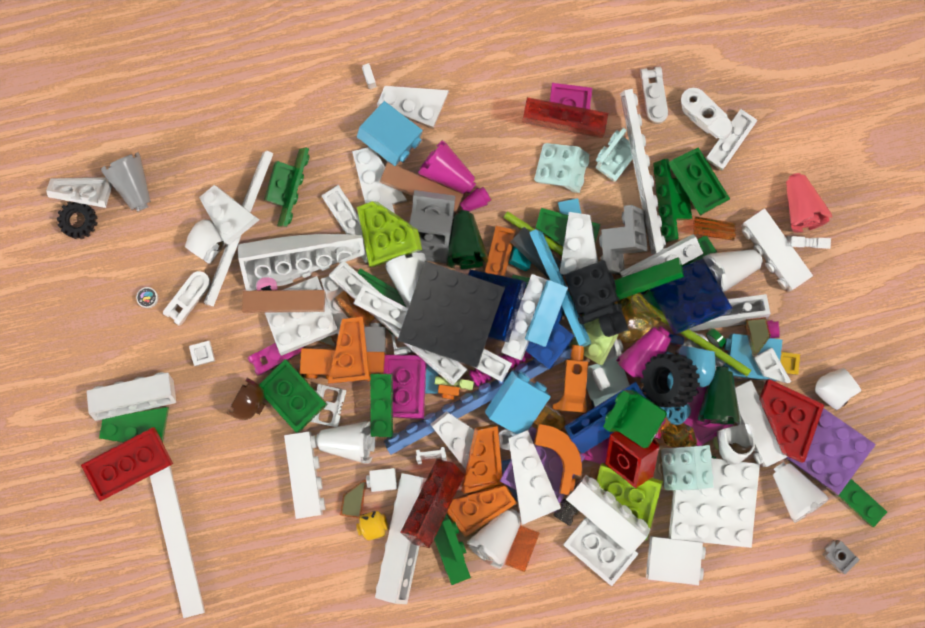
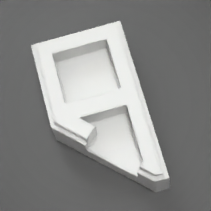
M773 348L753 357L762 376L783 383L791 382Z

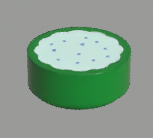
M711 328L706 333L709 341L720 349L726 344L725 338L716 329Z

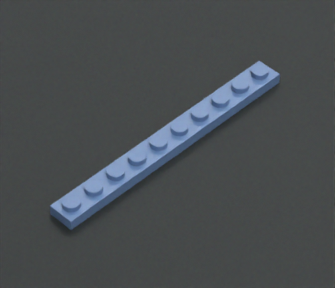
M569 346L554 366L571 357V348ZM534 358L528 363L518 365L513 371L518 374L523 372L532 379L548 370V368ZM510 372L506 374L503 382L496 379L491 383H485L478 390L464 394L460 400L444 405L436 413H429L423 420L411 423L399 433L395 432L392 437H387L384 443L390 455L434 432L435 430L430 424L446 411L460 418L493 400Z

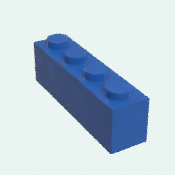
M636 382L623 389L634 390L645 397ZM619 393L564 426L571 441L576 445L581 454L606 440L613 433L603 428L606 422L605 417L609 411L613 410L616 404L615 399Z

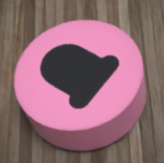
M262 278L256 283L257 291H277V282L273 278Z

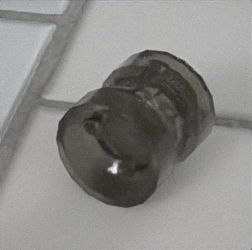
M563 497L560 502L561 508L556 510L553 516L571 526L573 515L578 514L579 510Z

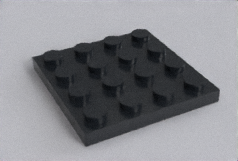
M425 261L397 340L478 368L505 287Z

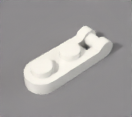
M659 66L654 67L652 70H647V68L640 69L647 118L653 124H661L668 116L662 68ZM655 77L656 83L649 84L648 78Z
M194 272L165 308L163 314L173 318L174 323L178 326L182 325L189 313L209 289L211 282L209 276L204 272ZM178 305L183 308L180 313L175 310Z

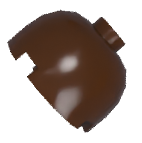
M248 377L245 380L248 383L247 386H241L231 404V407L234 408L233 411L228 410L227 412L228 415L239 420L251 419L256 413L260 415L266 405L262 402L264 398L263 389L258 383Z

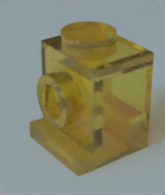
M670 423L661 430L665 444L673 448L692 447L698 443L693 428L685 423L680 425Z

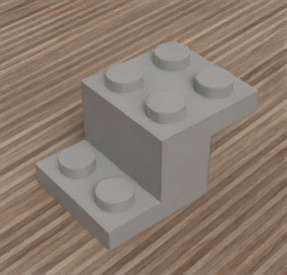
M414 190L412 214L409 224L418 229L422 250L415 253H424L426 261L447 264L456 196ZM409 254V255H406V258H407V257H413V256H412V254Z
M633 205L624 206L622 221L625 227L601 229L602 235L599 237V243L603 249L601 261L605 260L608 270L615 275H621L620 272L625 270L624 254L647 251L645 211Z

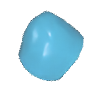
M681 346L679 355L687 356V359L693 361L692 365H696L698 368L696 373L700 375V378H698L700 387L708 386L715 374V352Z

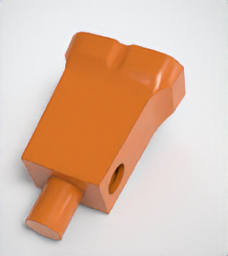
M572 345L571 360L565 361L563 395L553 405L552 409L587 413L585 397L588 362L583 361V346Z

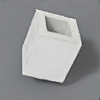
M396 468L369 471L370 475H366L367 488H371V492L398 489Z

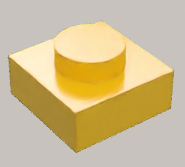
M781 352L780 362L786 373L798 375L800 354Z

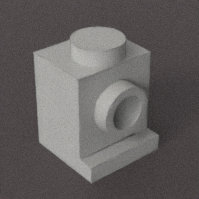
M833 540L828 543L824 548L826 551L822 554L842 574H846L860 560L839 540ZM843 552L844 557L840 560L838 554Z

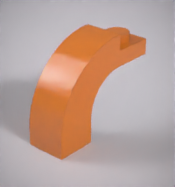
M537 424L534 445L550 448L559 455L563 471L558 493L569 495V491H573L575 479L572 478L573 474L581 476L582 473L579 451L564 432L551 426Z

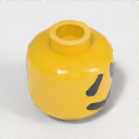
M379 511L362 514L359 518V523L356 524L359 536L363 535L365 540L368 541L384 537L386 530L389 529L385 514H381Z

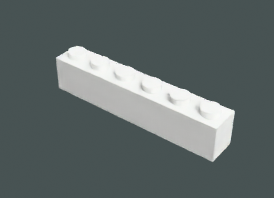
M401 474V479L398 483V493L394 502L393 516L389 525V535L385 544L380 577L376 586L375 598L394 604L408 603L433 479Z

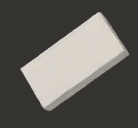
M601 367L591 372L599 391L611 385Z

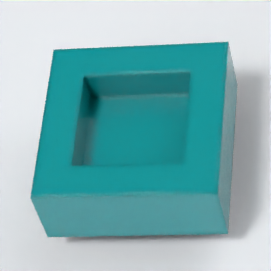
M514 246L508 263L523 271H528L531 262Z

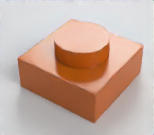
M439 385L438 394H442V398L454 400V396L459 397V387Z

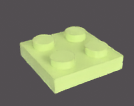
M599 319L584 324L591 340V344L584 347V356L599 365H603L619 334L611 337L605 336L601 330ZM576 337L569 345L571 348L572 345H579Z

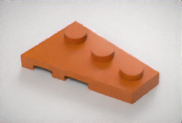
M364 318L342 319L328 384L370 380Z
M496 424L475 428L461 490L464 494L503 485L500 482L502 467L498 426Z
M503 484L443 501L441 504L466 538L515 505L517 500L508 487Z

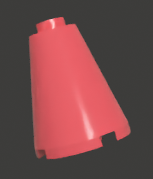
M795 173L789 176L786 187L792 231L800 233L803 232L802 228L809 227V230H813L830 221L829 217L832 218V214L806 175Z

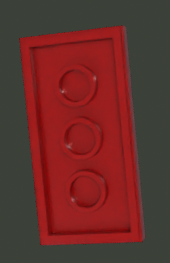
M153 427L81 464V467L100 502L173 465V462L158 432Z

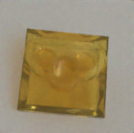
M641 293L615 302V304L622 305L621 309L629 329L618 335L623 342H634L662 320Z

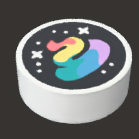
M144 287L138 291L136 299L140 306L152 308L158 302V294L154 289Z

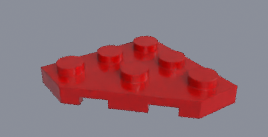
M768 379L765 381L759 398L782 454L803 463L811 446L824 404Z

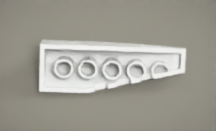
M297 235L238 244V259L246 291L257 290L256 283L265 277L273 278L277 282V286L287 285L301 276L303 278L310 276L314 271L329 269L332 264L341 263L342 261L347 262L365 255L362 235Z

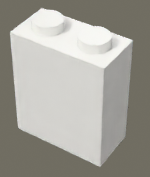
M650 536L646 578L648 580L699 585V580L702 581L704 569L701 568V559H705L706 548L703 547L702 542Z

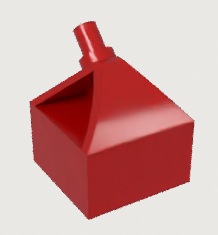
M615 431L610 434L605 464L633 487L637 488L653 477L660 445L654 438L648 448H643L619 431Z

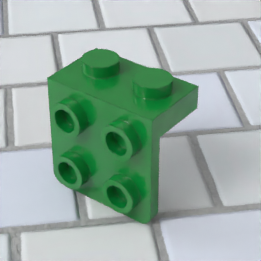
M623 390V392L617 395L613 410L609 411L606 415V422L603 428L609 432L619 431L641 447L648 448L666 418L667 413L636 391Z

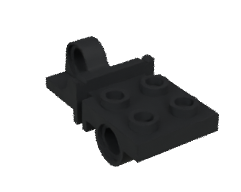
M605 260L565 274L577 313L584 314V316L578 318L580 324L599 319L601 330L607 337L629 330L621 309L622 305L615 304L620 299L617 297L615 291L616 284L611 272L607 268Z

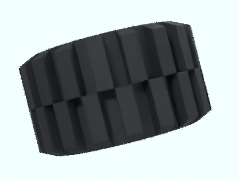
M657 354V356L650 358L651 362H647L645 364L646 370L642 371L644 375L643 379H641V383L644 385L642 390L647 393L645 397L659 407H684L687 403H691L694 400L692 396H696L698 393L696 388L700 387V383H698L700 375L696 373L698 368L696 365H692L693 361L687 359V356L679 354ZM670 372L673 375V386L671 389H669L667 383Z

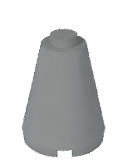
M137 152L134 155L135 158H133L132 154L110 163L109 169H106L105 166L102 167L101 171L130 209H136L139 212L148 208L147 203L151 201L141 156Z

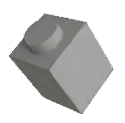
M369 323V327H365L367 352L386 353V328L382 327L381 323Z

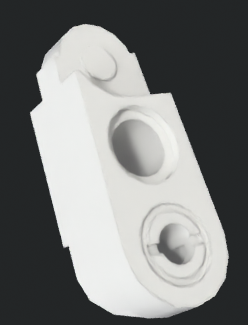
M689 88L684 91L681 97L684 114L707 134H712L716 139L728 138L732 133V122L727 118V114L702 90ZM692 97L696 102H690L689 99ZM706 114L713 115L711 118L703 117Z

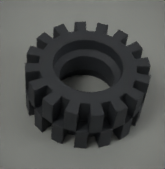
M67 202L68 205H63V210L58 211L60 215L57 217L58 227L62 229L61 231L74 239H85L84 236L89 237L90 232L94 233L95 231L94 226L98 224L96 222V219H98L97 215H95L96 212L87 204ZM77 212L82 213L85 217L83 225L73 227L70 223L71 216Z

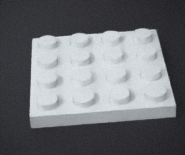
M711 458L713 488L673 490L668 538L752 548L760 465L740 462L734 465L722 459Z

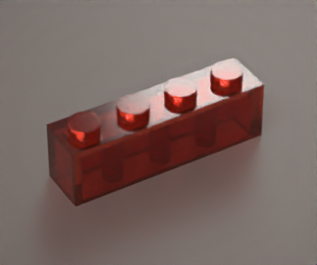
M527 97L522 123L603 138L609 113Z
M436 459L400 532L413 545L430 548L465 474L453 462Z

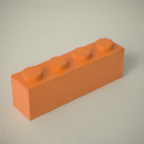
M301 348L300 374L305 375L306 379H317L318 375L326 376L328 380L335 350ZM367 352L369 375L372 373H384L385 352Z

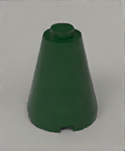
M467 210L459 211L453 218L447 266L454 269L455 265L461 266V270L482 267L484 261L488 262V256L474 214Z
M716 367L714 378L706 387L698 414V421L705 422V419L711 420L710 423L733 425L734 422L741 424L733 372L728 371V367Z

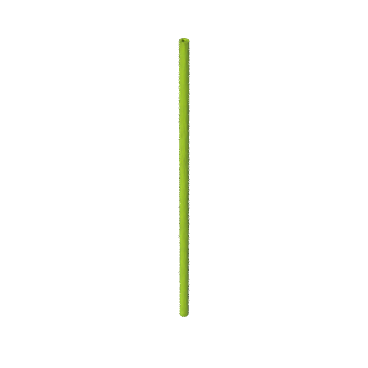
M508 211L503 217L519 229L525 227L530 232L535 230ZM544 235L549 248L562 256L564 247ZM636 294L626 297L703 349L715 352L717 358L746 377L751 372V369Z

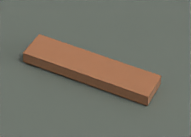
M389 162L380 179V183L411 196L414 195V190L456 196L454 214L463 196L462 193L394 166Z
M325 290L243 291L241 311L243 313L325 312L326 292Z

